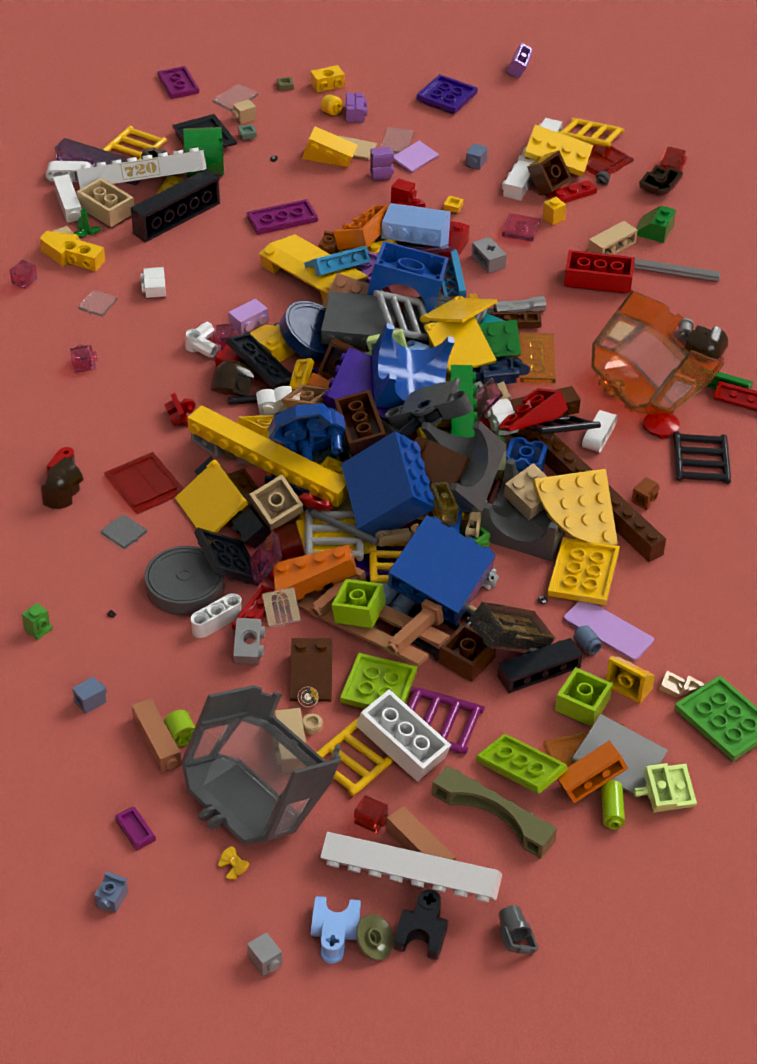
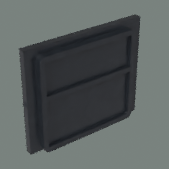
M215 114L172 125L176 135L183 144V129L221 127L223 148L237 144V141Z

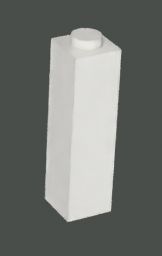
M69 174L53 177L54 190L66 222L78 221L79 217H81V205Z

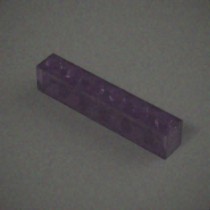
M64 138L54 147L57 161H85L91 163L93 167L97 166L96 163L106 162V165L112 164L113 160L121 159V162H127L128 158ZM141 180L128 181L126 183L136 186Z

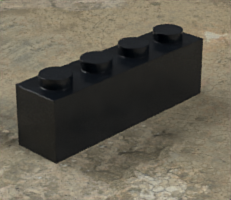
M571 638L560 640L554 644L540 647L537 650L500 662L498 664L497 677L507 692L512 693L573 671L575 667L581 668L582 653Z

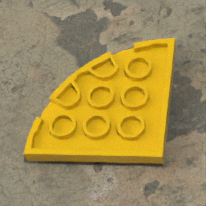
M606 469L532 479L538 501L542 503L547 516L553 523H557L562 531L577 540L589 543L618 544Z

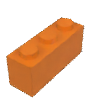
M609 740L567 767L568 771L561 775L558 781L574 804L626 771L628 767L621 754Z

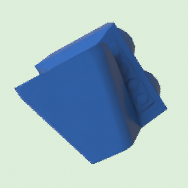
M523 437L511 438L506 452V462L508 458L516 460V467L519 473L533 463L543 472L548 446H545L541 441L527 442Z

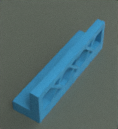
M363 246L305 262L304 265L305 268L314 266L316 276L369 263L371 260L367 247Z
M457 249L450 250V259H448L447 263L450 267L446 268L444 276L448 274L452 277L450 279L443 278L442 292L443 295L448 297L453 295L466 298V288ZM450 284L454 288L450 289L447 286Z

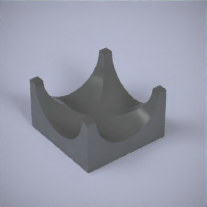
M481 421L474 422L472 427L476 433L475 437L452 435L434 427L429 422H423L421 430L425 433L428 440L470 459L458 482L451 484L450 491L429 485L434 495L433 501L435 504V508L431 511H439V507L461 509L462 512L483 511L507 444Z
M508 458L498 496L493 506L490 503H485L483 508L481 527L490 532V543L552 561L566 533L558 527L557 523L552 522L547 516L545 509L531 520H528L503 496L505 483L519 474L516 460Z

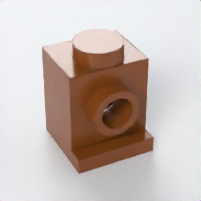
M324 231L318 248L329 254L337 253L338 249L334 232Z
M645 477L633 488L631 502L647 511L650 502H654L658 497L657 491L660 488L658 483Z

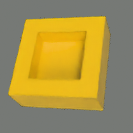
M448 196L443 210L459 213L464 205V199Z

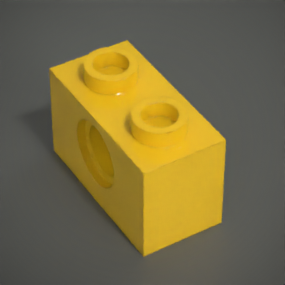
M338 65L312 70L311 85L317 93L345 87V74Z

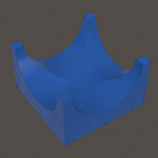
M383 241L374 264L367 295H373L374 290L380 291L390 285H406L421 295L426 306V312L429 313L436 307L449 258Z
M386 323L372 349L373 393L376 407L392 409L402 406L413 391L424 386L427 387L439 384L440 382H446L447 364L455 344L453 337H447L441 344L430 349H408L399 345L392 336L393 324Z

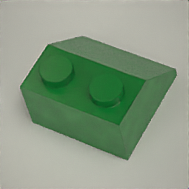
M659 206L644 214L636 227L638 230L637 236L664 243L674 226L676 210L670 207Z

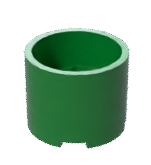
M221 127L183 129L185 153L189 152L191 148L203 150L207 170L215 175H224ZM203 170L187 172L186 177L193 176Z

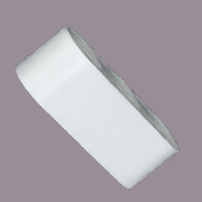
M51 161L47 166L46 178L53 182V177L69 174L71 182H79L77 169H81V165L90 164L91 167L93 166L85 161Z
M602 410L598 411L593 420L595 422L599 421L601 427L588 429L582 442V448L598 453L602 451L617 422V415Z
M235 593L227 594L192 614V635L196 638H204L233 622L242 611L241 597Z

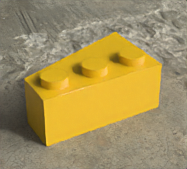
M314 126L302 159L349 167L357 144Z

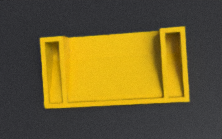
M295 234L269 243L259 253L263 268L274 274L280 268L319 290L323 302L337 273L361 282H365L368 279V275L353 267L316 276L314 266L305 268L304 263L331 254Z

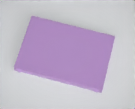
M419 140L394 155V161L410 173H413L439 157V154Z

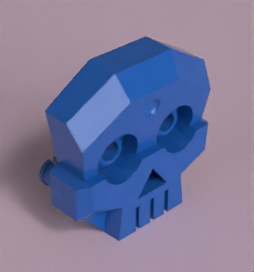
M323 403L295 405L274 416L268 427V439L284 444L285 448L295 453L301 452V456L313 461L312 453L330 445L331 453L340 454V452H343L342 440L344 439L346 429L344 416L332 408H327Z

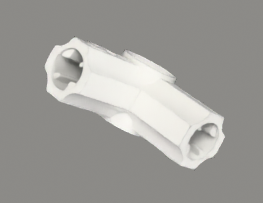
M205 322L196 329L187 330L185 349L189 352L198 351L211 359L215 357L219 346L207 340L215 334L212 324Z

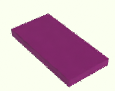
M307 199L247 212V218L257 235L318 222V216Z

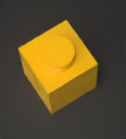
M554 197L544 202L542 216L544 220L552 226L565 220L566 204L563 201Z

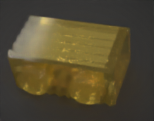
M447 481L431 483L430 490L434 495L433 501L435 504V508L432 510L433 515H435L434 517L441 520L445 526L457 524L459 507L453 493L449 490V483Z

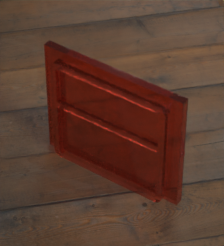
M591 144L593 147L585 170L594 175L600 171H606L609 175H612L633 162L634 158L611 145L610 147Z
M154 452L104 472L106 478L136 514L174 499L184 489Z

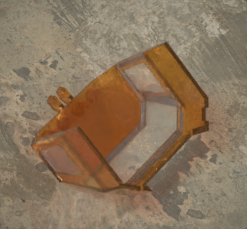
M631 290L592 343L591 368L596 372V377L599 378L598 385L604 388V391L609 395L615 393L614 396L625 404L624 407L628 411L645 414H673L675 410L712 381L723 367L724 358L720 357L719 360H716L693 350L688 352L671 334L684 317L678 313L675 316L668 311L670 307L666 304Z

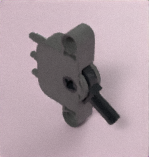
M455 378L454 381L440 382L439 384L417 389L409 394L404 405L388 410L385 413V417L393 432L396 431L408 438L419 427L421 428L423 422H429L434 426L442 420L470 413L473 407L466 393L458 390L460 379Z

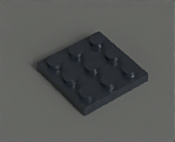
M197 528L194 534L204 553V557L211 567V571L215 575H222L232 580L236 579L246 584L257 586L262 582V578L242 540Z

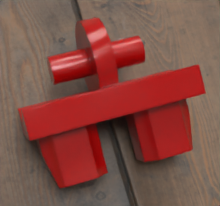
M176 393L170 395L172 400L164 404L174 426L184 422L187 427L188 416L186 413H192L196 404L193 399L187 398L180 402Z

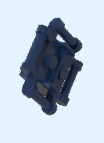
M501 357L495 363L473 368V372H476V380L481 381L485 387L493 386L503 381L505 384L517 383V378L521 375H527L530 372V367L527 364H523L519 358L512 360L510 357L507 359L506 357Z

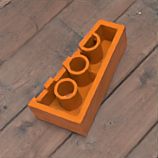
M389 204L374 205L361 213L362 216L352 219V223L342 225V230L336 229L333 231L337 249H355L363 246L368 248L381 236L382 221Z
M349 545L273 563L275 591H278L276 593L279 594L282 592L280 590L294 587L297 600L305 598V594L314 590L316 592L323 590V587L329 583L334 585L357 574L355 558ZM286 593L280 594L283 597V599L288 598ZM284 599V605H289V600ZM279 600V602H280V604H281V606H282V608H283V607H284V606H283V601H282V600Z

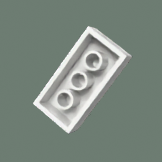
M391 690L386 691L360 713L356 725L417 782L446 758L451 746L448 741Z

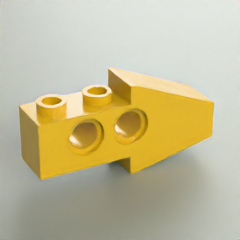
M46 231L40 237L41 251L62 267L68 263L97 271L106 261L104 247L81 241L76 234Z

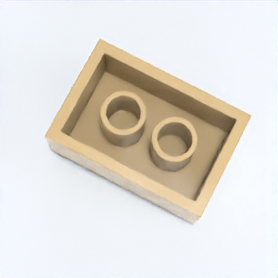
M102 178L77 191L81 209H86L87 213L110 227L131 216L134 198Z

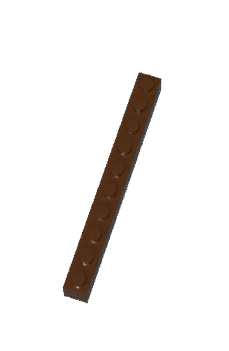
M554 433L534 435V441H541L545 446H548L545 464L557 475L592 471ZM609 485L616 532L648 562L664 555L666 538Z

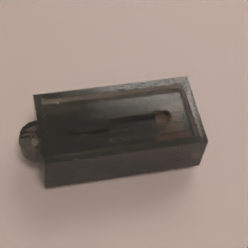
M482 601L468 619L473 625L474 631L480 634L484 644L490 649L495 648L504 651H515L517 653H529L540 647L550 645L555 639L551 631L533 610Z

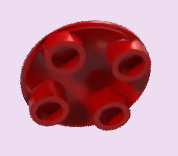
M654 411L647 414L644 418L643 428L657 435L660 439H667L668 435L678 431L680 427L678 418L666 411Z
M308 493L298 496L302 504L309 509H316L318 511L333 510L331 507L332 502L324 499H321V501L314 500V496Z

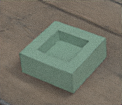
M253 124L238 126V132L242 140L257 138V132Z

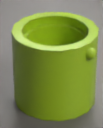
M182 709L175 710L165 717L164 723L176 745L184 747L189 744L195 725L188 711Z

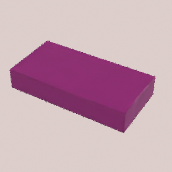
M135 806L115 815L116 822L136 851L156 841L154 833Z

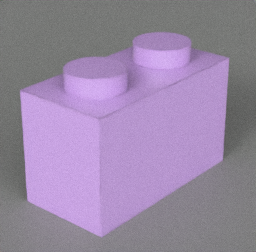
M257 299L228 312L229 326L240 335L269 322L268 308Z

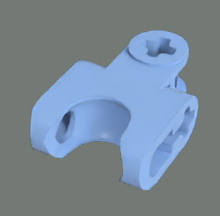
M316 896L311 936L321 937L322 959L330 964L338 963L344 956L345 940L357 941L356 928L360 920L361 901L351 899L346 910L333 912L326 905V897Z

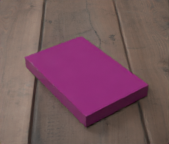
M186 66L157 72L161 83L171 99L199 93V88Z

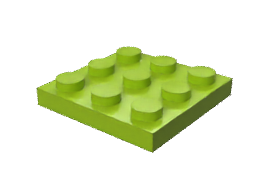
M358 653L341 694L340 703L366 709L388 690H391L399 699L406 703L417 674V666Z

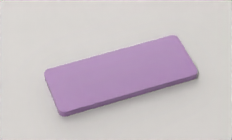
M578 601L564 616V621L575 628L588 625L601 639V643L632 661H637L654 643L652 636L593 603Z

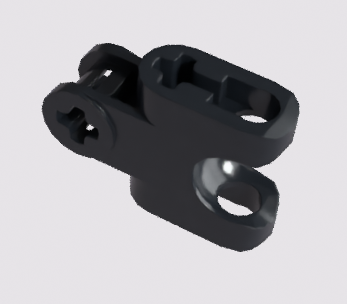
M432 889L422 891L418 897L415 911L403 909L394 938V950L404 952L409 942L420 939L428 944V958L439 959L447 932L448 919L439 918L441 897L437 891Z

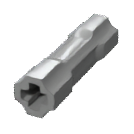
M538 296L526 300L499 301L494 304L493 308L495 312L545 311L546 299L544 296Z

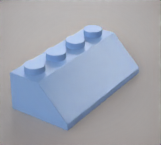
M390 203L382 221L381 238L442 247L449 244L451 211Z

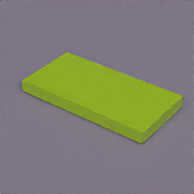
M505 733L476 755L478 763L537 794H540L568 771L567 764Z

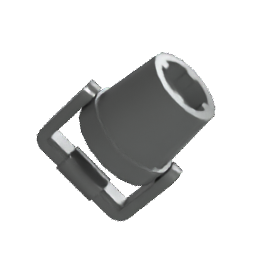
M511 905L503 908L498 916L501 925L500 933L506 949L519 954H533L538 950V945L530 924L526 921L520 907ZM525 939H527L528 945L513 944L516 942L523 941Z

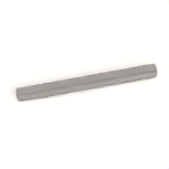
M636 258L634 262V268L711 281H719L720 272Z

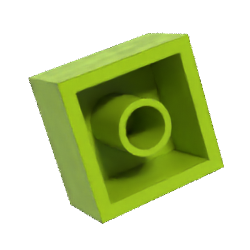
M345 579L332 603L335 623L373 628L386 603L383 584Z
M575 667L557 694L555 711L593 727L611 699L613 683Z

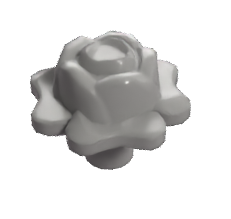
M496 569L491 570L482 585L487 590L496 586V582L499 579Z

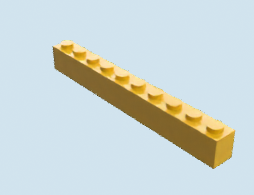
M202 405L187 417L188 431L192 434H196L277 477L283 474L287 482L313 496L332 502V505L338 507L349 497L344 477Z

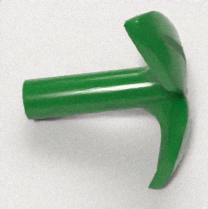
M82 209L80 211L81 217H79L77 223L79 231H75L74 234L79 237H86V233L90 235L96 234L100 231L101 226L90 228L87 210Z

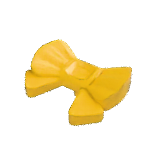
M233 846L224 850L218 863L219 867H224L228 864L233 866L226 876L228 880H236L237 876L243 874L249 867V862L242 860L237 855L236 849Z

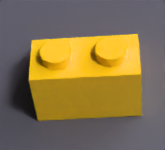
M611 656L608 661L606 681L613 683L612 690L641 704L653 689L655 675L620 657Z

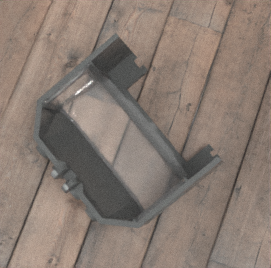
M255 685L208 695L181 761L188 793L204 807L198 814V818L201 821L209 820L207 827L212 830L222 824L224 828L228 829L244 845L265 842L297 832L299 826L330 786L340 763V744L335 746L329 761H325L274 716L282 694L273 692L272 695L261 692L262 688Z

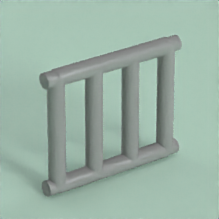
M374 290L373 295L377 297L385 323L393 324L385 299L391 301L404 337L429 342L428 335L421 333L412 305H417L420 316L427 314L424 300ZM398 302L404 303L413 331H408Z
M306 509L305 555L320 552L313 551V545H356V551H352L354 558L358 561L364 559V542L358 537L313 538V532L345 531L330 524H313V519L317 518L311 516L312 509ZM320 511L335 519L355 518L353 511ZM356 520L355 524H348L352 527L357 528Z

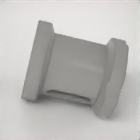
M683 318L678 323L679 330L677 336L680 340L687 341L694 323L689 318Z

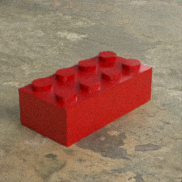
M569 250L564 286L631 293L635 257Z

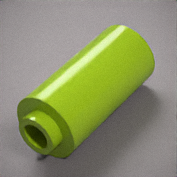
M610 780L601 786L603 824L609 829L616 830L625 824L623 786L618 781Z

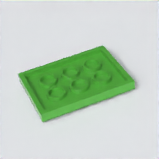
M720 675L675 704L674 709L733 762L757 746V707Z

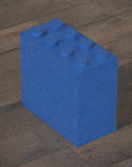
M396 431L341 464L357 528L374 537L377 531L400 529L435 508L434 495L430 490V480L424 469L425 463L421 458L419 444Z
M426 515L390 569L388 586L420 605L427 599L442 606L443 618L456 626L493 569L495 554H493L490 548L481 547L476 544V541L471 537H464L459 534V531L454 527H447L438 518Z

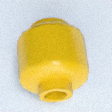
M328 94L321 100V110L324 113L336 116L342 111L343 102L339 97Z

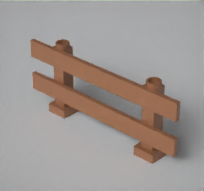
M356 567L357 574L347 578L367 582L365 571ZM345 580L334 585L332 583L325 585L323 590H320L325 594L318 600L306 596L297 604L299 609L314 617L320 618L417 666L429 658V654L411 646L410 644L419 637L440 647L450 638L448 634L431 627L433 623L439 626L444 622L442 606L427 599L421 603L422 611L414 618L384 605L378 618L401 629L393 637L374 627L367 628L335 623L332 603Z

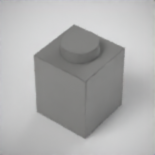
M267 932L247 943L248 957L263 976L269 972H275L283 965L282 951Z

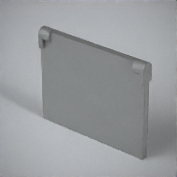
M600 714L583 743L572 757L571 762H577L610 740L628 767L626 771L612 780L620 782L623 790L634 795V788L646 786L643 774L646 766L661 764L668 750Z

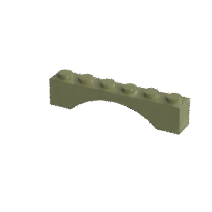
M447 765L433 781L432 796L449 806H471L496 815L514 831L522 848L536 857L542 859L554 844L557 828L551 823L545 822L536 817L532 812L520 808L513 801H508L501 797L495 791L482 786L478 781L463 775L459 770Z

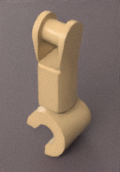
M469 512L465 537L469 535L475 536V538L479 537L482 512Z
M419 524L412 525L411 531H409V528L377 531L375 537L379 539L378 545L384 547L392 544L408 543L418 529Z

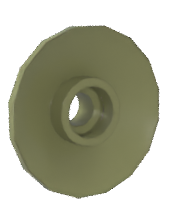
M368 914L360 919L356 928V938L361 951L368 958L374 960L386 958L393 948L394 939L390 926L381 916L376 914Z

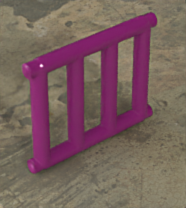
M413 686L411 690L412 697L408 707L414 711L420 697L431 699V704L424 717V721L431 725L440 702L452 705L440 732V735L445 740H447L459 709L471 711L459 743L448 741L451 744L450 751L467 754L468 747L466 745L478 716L484 712L485 707Z

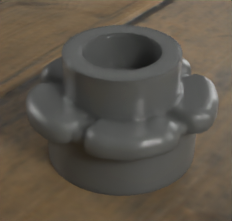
M600 171L595 175L596 181L600 185H607L610 181V175L606 171Z

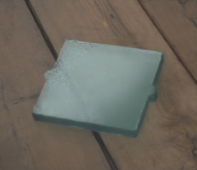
M124 514L115 521H111L107 527L101 530V534L123 549H126L134 542H138V539L147 533V529Z

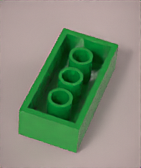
M517 320L479 324L496 360L501 357H506V359L508 357L517 358L521 355Z

